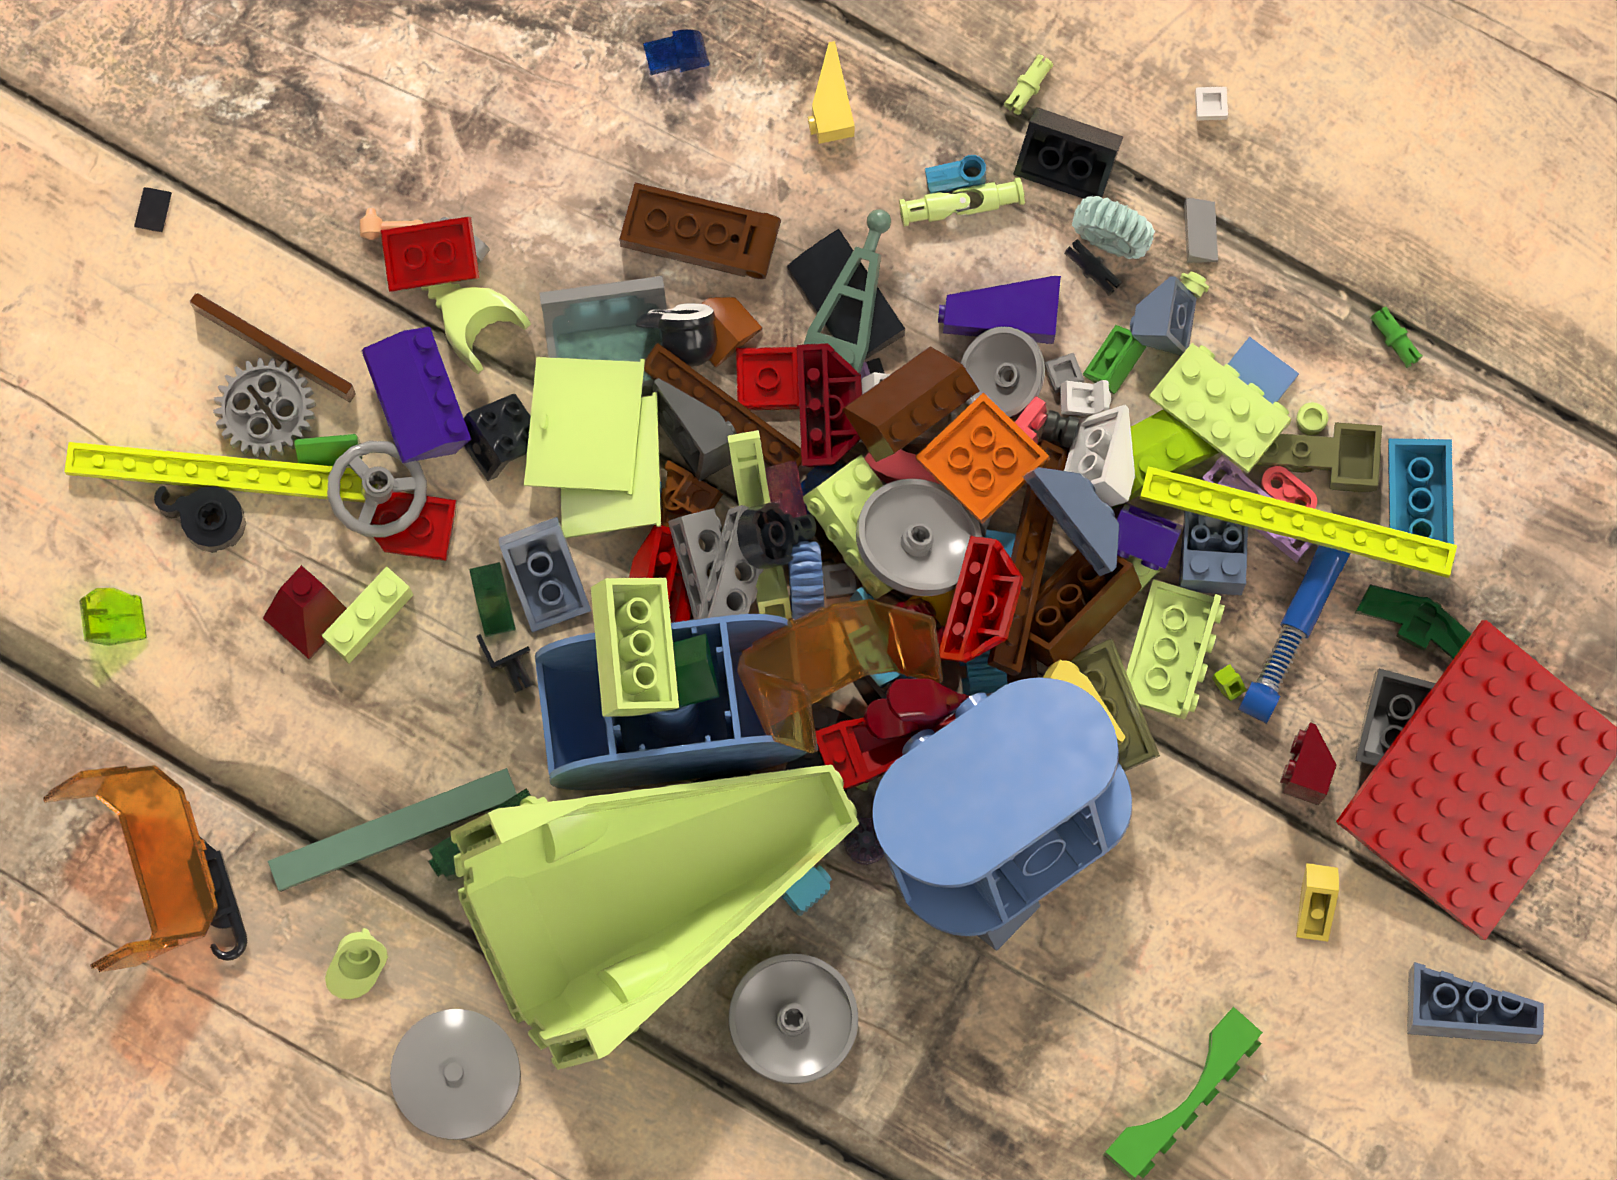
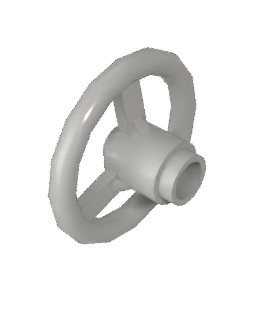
M367 441L350 447L335 461L328 476L327 497L334 515L348 529L366 537H388L404 531L419 517L426 502L427 480L418 461L403 463L410 470L412 477L394 479L391 472L384 467L369 468L360 458L369 453H385L400 461L401 459L395 444L389 441ZM348 465L361 478V490L366 499L358 520L346 510L340 496V480ZM379 484L382 486V489H375L372 486ZM414 490V499L408 511L398 520L385 525H370L377 505L388 501L393 492Z

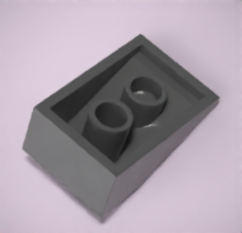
M659 378L653 382L652 393L657 392L658 423L698 481L729 466L731 459L727 436L737 434L731 422H725L719 412Z
M1379 668L1375 672L1355 761L1376 766L1436 683Z

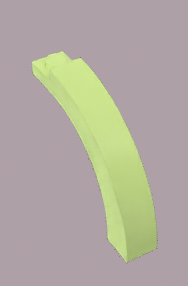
M759 431L727 436L738 506L744 505L750 508L771 503ZM777 566L764 569L759 575L756 584L758 590L756 603L759 614L780 616L792 623L790 600L783 567Z

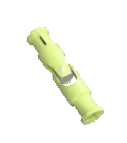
M1020 177L1009 183L996 185L995 182L960 188L952 192V194L937 192L924 195L922 199L911 201L900 199L899 208L902 223L905 227L909 226L910 222L926 219L929 222L943 220L954 212H957V215L963 216L997 210L1000 206L1018 203L1019 205H1024L1025 198L1023 185ZM967 192L979 194L982 199L979 207L970 209V197L967 195Z

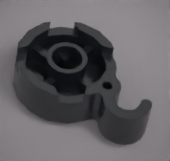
M160 486L155 492L154 501L160 512L168 518L180 517L181 527L193 545L202 551L215 553L229 546L233 547L244 534L246 526L244 510L235 495L224 488L215 486L200 488L189 496L178 497L172 505H165L166 500L170 497V493L165 486ZM216 513L220 519L219 522H212L211 525H207V517Z
M766 503L748 508L742 513L737 527L738 545L744 558L757 569H768L786 565L794 558V556H791L793 545L798 544L799 541L814 537L816 522L813 515L807 514L793 518L790 513L784 514L778 508L780 506L778 503Z

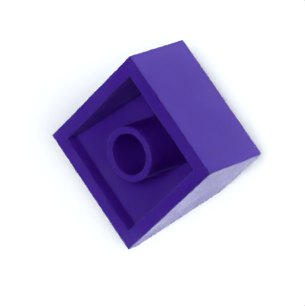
M1125 502L1117 518L1119 523L1117 555L1124 558H1129L1130 555L1142 559V565L1153 570H1158L1159 567L1166 569L1183 525Z

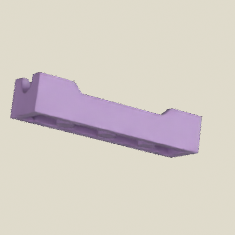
M1223 455L1220 456L1211 470L1201 479L1212 482L1211 480L1216 473L1222 469L1227 474L1218 482L1219 485L1272 498ZM1255 529L1296 563L1313 544L1305 542L1301 548L1294 549L1291 544L1297 539Z

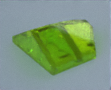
M95 588L79 600L84 641L112 646L147 638L140 596L131 595L116 588Z

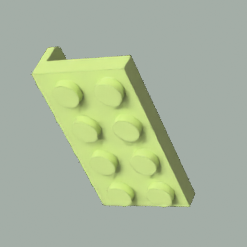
M1191 343L1152 391L1149 399L1248 474L1281 432L1290 425L1289 411L1280 403L1275 401L1272 404L1263 397L1265 393L1255 384L1249 383L1247 385L1238 378L1240 374L1228 364L1222 366L1215 361V355L1203 345H1200L1198 348Z
M860 455L803 496V501L808 511L824 529L828 539L834 543L842 554L846 564L852 568L862 582L864 589L873 598L877 599L893 588L879 580L864 563L856 542V525L865 502L876 490L884 485L864 457Z
M1153 579L1126 670L1140 707L1184 720L1189 711L1195 712L1199 699V694L1194 693L1197 681L1201 683L1204 681L1208 665L1203 663L1205 652H1212L1216 635L1211 634L1214 622L1220 624L1225 605L1219 604L1221 600L1220 595L1215 594L1212 597Z

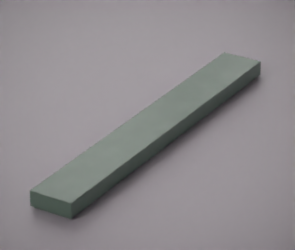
M505 768L268 861L278 891L281 892L519 798L508 769Z

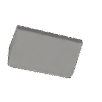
M1186 198L1184 202L1187 263L1218 262L1215 202Z

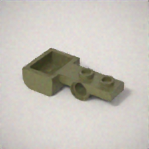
M1335 422L1333 437L1280 434L1255 465L1286 467L1289 471L1299 473L1329 470L1331 471L1330 489L1373 492L1378 489L1382 425Z

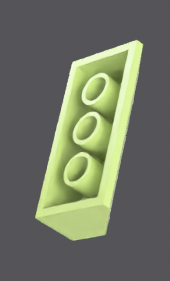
M605 578L591 587L603 717L637 716L679 708L667 579Z

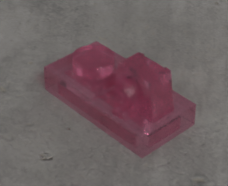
M788 461L765 468L771 503L780 504L778 508L784 514L790 513L793 518L807 515L796 461Z

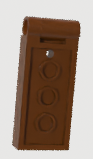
M635 182L619 241L620 247L742 277L746 275L754 279H766L781 219L769 213L752 211Z

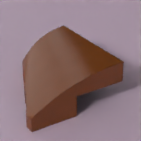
M668 460L665 464V470L667 471L665 488H662L661 499L663 501L661 525L669 527L668 521L714 509L723 494L707 483L698 481L691 472Z

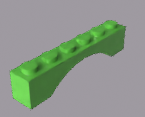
M1233 1006L1209 1033V1046L1205 1067L1197 1085L1188 1098L1175 1110L1160 1119L1144 1125L1127 1127L1103 1155L1131 1180H1134L1137 1175L1143 1179L1156 1165L1151 1159L1159 1150L1165 1154L1177 1141L1173 1134L1180 1126L1186 1130L1198 1117L1194 1112L1195 1109L1202 1102L1207 1106L1220 1092L1215 1088L1223 1078L1228 1082L1241 1068L1236 1064L1244 1054L1250 1058L1262 1043L1257 1039L1263 1032Z

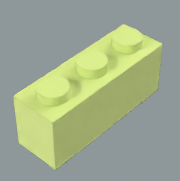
M386 566L322 635L324 641L350 664L413 596L411 588Z

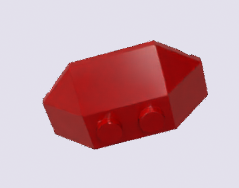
M655 524L632 560L629 578H666L671 623L689 621L691 606L670 528L663 525L657 527Z
M970 536L937 658L967 663L1008 639L1024 578L999 540Z

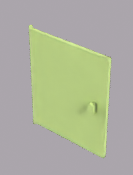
M536 358L524 486L626 491L628 495H632L645 359H640V362Z
M653 392L652 396L641 397L632 495H628L626 491L561 488V524L565 538L654 524L657 527H661L657 392Z

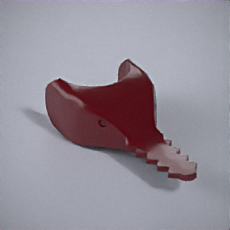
M898 679L887 690V699L875 700L867 706L864 714L865 725L869 733L878 739L913 737L918 732L932 729L950 718L970 696L955 692L931 679Z

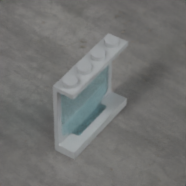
M663 276L539 293L549 358L640 362V359H646L657 343L662 346V332L660 329L636 327V321L641 315L647 314L651 310H667ZM643 374L641 397L652 394L654 380Z

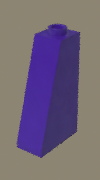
M1049 276L949 294L946 297V305L939 304L938 323L944 324L943 334L978 337L985 331L996 327H1012L1025 332L1036 343L1054 344L1061 276Z

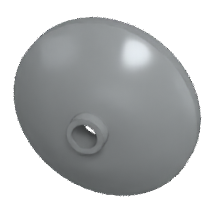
M996 327L985 331L969 345L961 361V364L964 365L980 390L966 401L968 405L972 404L982 393H985L1011 419L1022 414L1034 397H1038L1042 389L1045 377V364L1042 352L1034 339L1021 330L1012 327ZM1012 372H1014V378L1010 382L1009 376Z

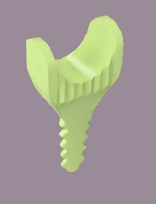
M452 283L421 287L422 290L429 291L428 298L435 299L436 307L442 310L446 338L454 352L477 374L484 368L473 354V343L481 329L497 321L512 322L524 330L531 325L527 316L506 296L490 288L461 287L459 284Z

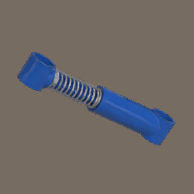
M1321 545L1318 546L1312 558L1313 560L1280 624L1283 628L1281 629L1282 633L1279 634V638L1276 639L1277 643L1271 649L1272 653L1269 654L1270 658L1264 664L1263 673L1259 674L1260 677L1257 678V682H1251L1238 710L1266 724L1268 723L1280 698L1278 692L1281 686L1279 683H1283L1282 678H1286L1284 673H1288L1286 669L1290 668L1289 664L1293 663L1291 659H1294V654L1298 653L1296 649L1300 648L1299 644H1302L1301 639H1308L1330 592L1351 553Z

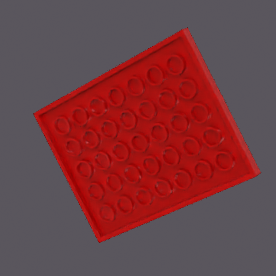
M1481 620L1341 813L1336 823L1479 939L1486 940L1616 758L1617 727L1490 622Z

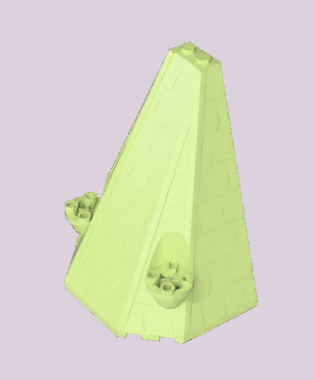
M824 765L548 802L545 797L537 799L535 796H528L520 801V806L495 809L450 831L452 842L454 844L457 843L461 852L454 856L456 875L458 877L464 876V887L458 889L459 900L508 1009L517 1023L525 1021L532 1027L528 1031V1035L541 1050L549 1047L553 1056L551 1058L552 1063L558 1070L600 1059L610 1054L626 1037L637 1032L639 1025L645 1022L666 1000L673 996L701 968L709 963L859 824L856 818V807L846 796L843 789L844 782L840 773L834 769L833 765Z

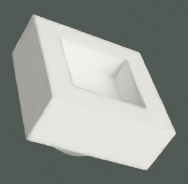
M1198 87L1195 89L1196 121L1227 120V87Z

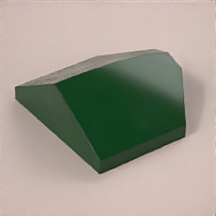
M703 634L673 642L679 708L718 698L719 692L707 635Z

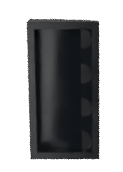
M840 229L818 241L787 265V269L816 313L819 312L854 251ZM861 262L847 286L865 292L868 272ZM878 287L869 348L865 360L905 336V327ZM841 295L825 324L832 337L857 345L863 307L862 301Z

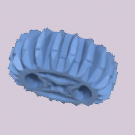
M799 541L798 544L793 545L791 556H794V558L788 563L792 620L796 625L809 626L822 623L825 615L821 551L817 542Z

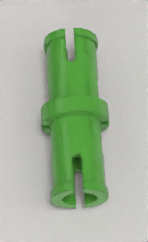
M1387 307L1382 308L1381 312L1379 310L1371 316L1370 319L1386 338V345L1388 347L1392 346L1406 368L1412 366L1411 363L1415 364L1423 357L1408 338L1406 328L1400 327Z

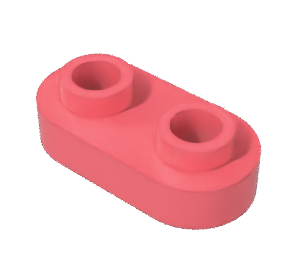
M1273 466L1264 472L1261 479V489L1269 496L1294 504L1296 500H1302L1305 503V507L1316 509V494L1288 469L1282 466ZM1279 480L1282 487L1278 489L1272 487L1271 481Z

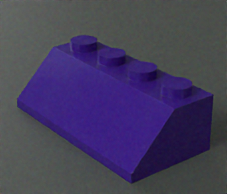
M430 327L404 330L361 350L402 463L453 455L471 440Z

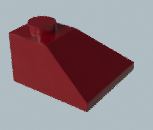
M301 565L280 587L263 619L310 660L326 643L322 637L324 632L347 608L324 584Z

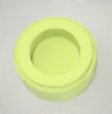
M1314 402L1304 404L1296 416L1297 427L1307 435L1321 433L1328 423L1326 409Z

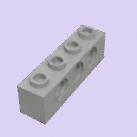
M740 505L728 509L697 619L748 614L750 605L756 599L758 592L756 588L757 580L764 569H757L748 563L740 550L737 538L738 520L749 507ZM735 567L740 571V580L735 575ZM727 597L732 601V610L727 606Z
M715 509L681 516L668 521L694 620L698 618L709 579L707 570L712 569L721 537L722 525L720 519L716 516ZM699 538L704 541V551L699 546ZM727 597V606L732 610V601Z

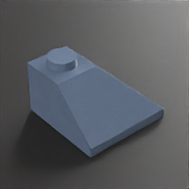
M1169 277L1136 305L1135 316H1132L1130 321L1132 336L1144 346L1182 356L1190 344L1197 298L1177 277Z

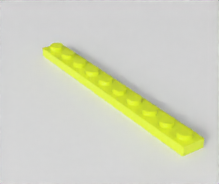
M69 442L64 472L66 475L201 488L215 486L233 491L328 499V476L333 466ZM346 468L340 480V496L342 501L365 503L366 499L361 490V478L352 468ZM375 484L372 487L378 489L379 484Z
M1149 466L1140 499L1446 578H1449L1457 549V545Z

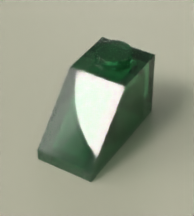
M500 562L469 569L485 637L515 631V622Z

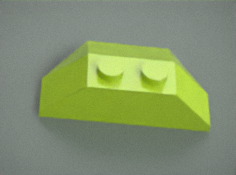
M1164 409L1130 427L1135 478L1129 501L1141 495L1148 466L1180 474L1220 452ZM1124 503L1112 506L1111 508L1113 510L1123 505Z

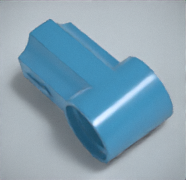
M968 155L961 161L925 168L930 194L937 192L946 193L964 187L985 184L986 164L984 160L977 155ZM975 167L981 172L976 177H968L965 175V171L968 168Z

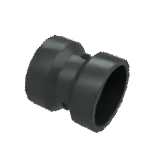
M1049 410L1040 439L1048 442L1055 440L1061 446L1070 448L1079 418L1072 416L1065 418L1060 416L1059 412Z

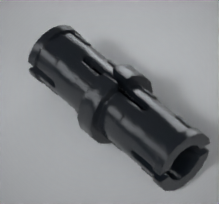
M1078 239L1072 243L1073 248L1080 254H1077L1070 246L1064 254L1084 271L1083 275L1087 279L1092 278L1110 296L1114 292V288L1107 281L1116 289L1121 285L1122 281L1103 265L1104 261L1100 257L1096 258Z

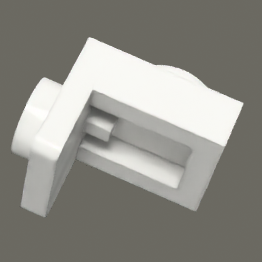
M1101 380L1095 384L1065 381L1060 384L1061 414L1088 417L1109 410L1111 393L1108 381Z

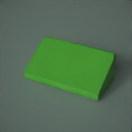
M1115 325L1084 371L1083 376L1094 383L1101 380L1108 381L1110 393L1115 394L1146 349V346L1137 341L1132 336L1130 330Z
M356 434L294 440L298 463L334 466L335 461L350 447L361 444Z

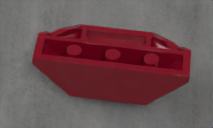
M828 343L797 345L802 467L834 466L861 440L842 410L862 395L861 374Z

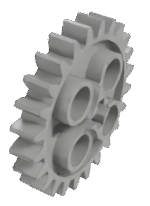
M258 358L256 367H253L249 361H246L245 371H242L237 366L234 367L237 374L235 378L225 375L229 385L228 387L218 386L223 397H214V401L222 407L214 409L213 413L216 417L221 418L216 422L219 429L226 428L222 432L223 438L226 440L232 437L230 441L232 448L242 444L241 452L244 455L252 449L254 457L258 458L262 450L265 451L269 459L274 449H277L281 456L284 455L283 446L285 445L294 450L295 445L292 440L295 438L304 439L301 430L311 431L312 428L306 420L315 419L314 412L308 410L316 406L314 399L308 398L314 393L311 387L304 388L308 381L305 376L298 378L299 371L296 367L288 372L289 366L285 361L278 368L274 358H271L268 366H265L262 358ZM275 382L276 387L273 391L269 393L261 391L265 383ZM252 386L264 404L270 408L273 416L282 426L281 429L277 430L266 413L259 407L256 399L248 391L249 387ZM247 399L251 401L247 409H236V405L240 400ZM283 407H294V411L290 416H279V412ZM265 423L268 425L265 433L261 435L253 433L254 428L258 424Z

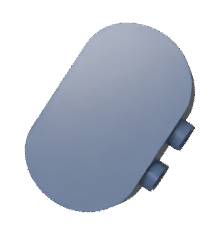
M739 614L671 623L673 642L703 634L707 635L719 697L673 710L637 716L603 717L595 633L561 639L540 648L535 653L550 784L553 787L567 790L618 789L754 771L784 764L805 755L808 748L790 621L780 616L768 614Z
M1028 678L1009 683L990 696H987L985 693H977L970 696L956 710V719L936 733L932 729H926L911 737L903 747V756L890 766L881 779L873 803V823L876 836L902 898L909 908L930 926L959 936H976L986 934L987 931L997 930L1109 852L1126 833L1132 815V794L1126 774L1118 762L1119 748L1114 726L1107 712L1092 695L1069 682L1052 678Z

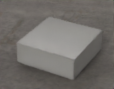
M1074 353L1044 363L1054 393L1061 392L1060 384L1065 381L1082 383L1085 381Z

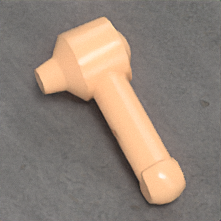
M368 208L366 215L360 219V236L374 240L381 237L380 230L423 224V221L383 222L377 216L374 208Z

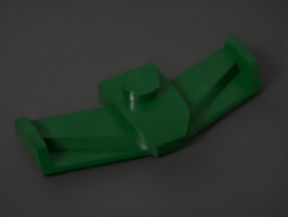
M1372 584L1369 585L1355 611V614L1401 624L1402 626L1396 637L1425 651L1431 640L1452 659L1455 658L1472 634L1445 611L1440 603L1428 597H1419Z

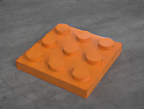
M982 393L915 456L916 460L981 524L1026 483L1022 476L1038 467L1042 468L1050 460L1049 455L985 393Z

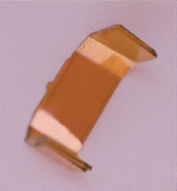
M871 599L836 603L826 608L821 606L796 620L793 618L787 619L788 626L781 627L752 642L753 646L742 651L737 670L766 735H772L775 742L810 753L818 750L811 704L866 675L898 672L919 679H931L937 683L943 682L934 618Z
M156 765L135 768L119 766L80 771L48 791V794L43 797L44 803L96 797L118 815L152 931L148 940L130 942L90 964L91 969H98L100 973L136 967L170 950L206 936L218 905L214 895L215 887L204 853L207 850L204 839H200L191 805L186 799L183 787Z

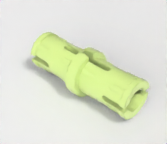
M1037 55L1025 75H1020L1017 80L1018 85L1004 102V106L1009 111L1015 108L1014 114H1021L1031 96L1039 92L1040 83L1054 66L1048 58L1043 62V55Z

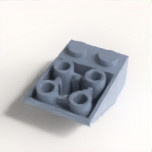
M1184 511L1179 587L1199 593L1242 595L1246 585L1248 527Z

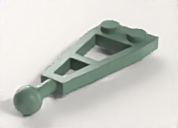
M876 209L869 213L867 217L869 233L864 247H855L810 325L804 344L828 343L859 374L869 348L881 255L875 253L881 234L888 231L891 226L890 215L882 209ZM862 259L869 261L865 292L847 286ZM841 295L863 302L857 345L820 333Z

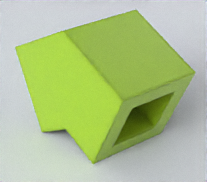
M1231 664L1212 676L1221 693L1230 701L1247 691L1240 675L1235 672Z

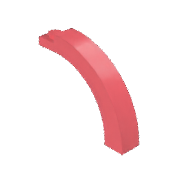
M1035 396L1015 421L1036 444H1038L1037 433L1033 430L1038 431L1048 417L1046 414V402ZM901 449L895 454L877 462L870 452L864 458L879 480L887 484L902 479H922L940 484L916 460L915 454Z

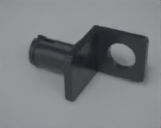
M481 634L476 636L491 669L493 670L497 667H500V669L504 668L514 693L523 690L518 677L521 678L525 689L533 685L521 661L522 655L531 651L529 646L494 662Z

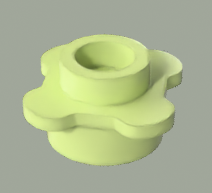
M1192 271L1189 274H1181V282L1195 297L1201 298L1203 292H1208L1209 286L1205 284L1206 279L1203 276Z

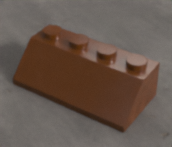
M930 346L842 410L877 462L895 454L980 390L963 364Z
M1077 549L1039 588L1026 649L1036 660L1048 667L1060 659L1071 662L1142 588L1134 565L1117 555L1116 568L1112 572L1099 576L1094 567Z

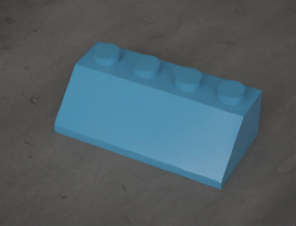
M1389 438V528L1454 544L1452 439Z

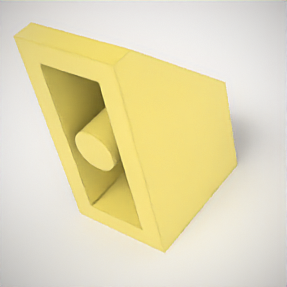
M1306 863L1300 894L1296 937L1328 942L1339 893V873L1337 867Z

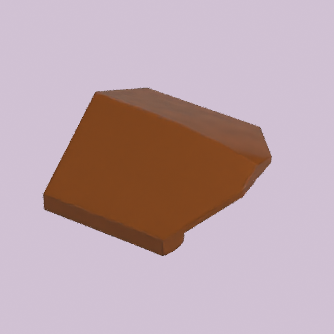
M735 297L708 298L701 303L710 306L715 313L714 324L717 334V347L712 358L709 359L715 368L735 353L736 348H741L763 329Z

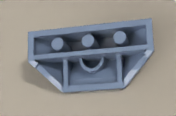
M1040 467L1022 476L1074 545L1094 567L1098 575L1102 576L1112 572L1116 568L1119 523L1114 518L1115 514L1112 508L1102 502L1095 493V487L1092 482L1080 473Z

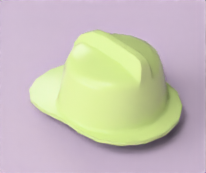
M363 928L361 932L346 935L339 942L336 954L327 969L325 976L326 987L331 994L341 999H354L366 994L373 987L388 958L387 949L381 942L370 935L369 930Z

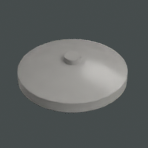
M902 479L880 487L865 502L856 525L858 550L869 570L891 588L916 596L940 595L955 589L970 536L982 537L977 519L942 485L922 479Z
M783 954L760 962L742 978L730 1003L729 1031L737 1053L754 1072L778 1083L804 1084L828 1075L846 1058L857 1034L858 1008L849 984L831 965L809 955Z
M463 1009L439 1011L424 1017L414 1024L400 1040L393 1055L390 1071L392 1092L398 1107L405 1117L421 1131L434 1137L448 1140H463L476 1137L495 1127L513 1106L519 1091L521 1078L519 1057L514 1044L506 1032L490 1018L480 1013Z

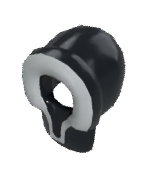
M685 303L669 310H651L647 314L641 315L636 321V327L660 329L662 332V346L690 367L706 363L712 358L717 347V334L714 324L715 313L710 306L705 304Z

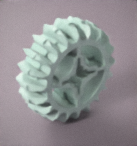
M1089 196L1086 199H1082L1073 216L1072 226L1082 239L1118 257L1124 256L1127 259H1139L1144 257L1151 247L1155 233L1152 224L1147 221L1145 216L1139 215L1137 211L1128 208V205L1120 204L1118 201L1114 202L1099 196Z

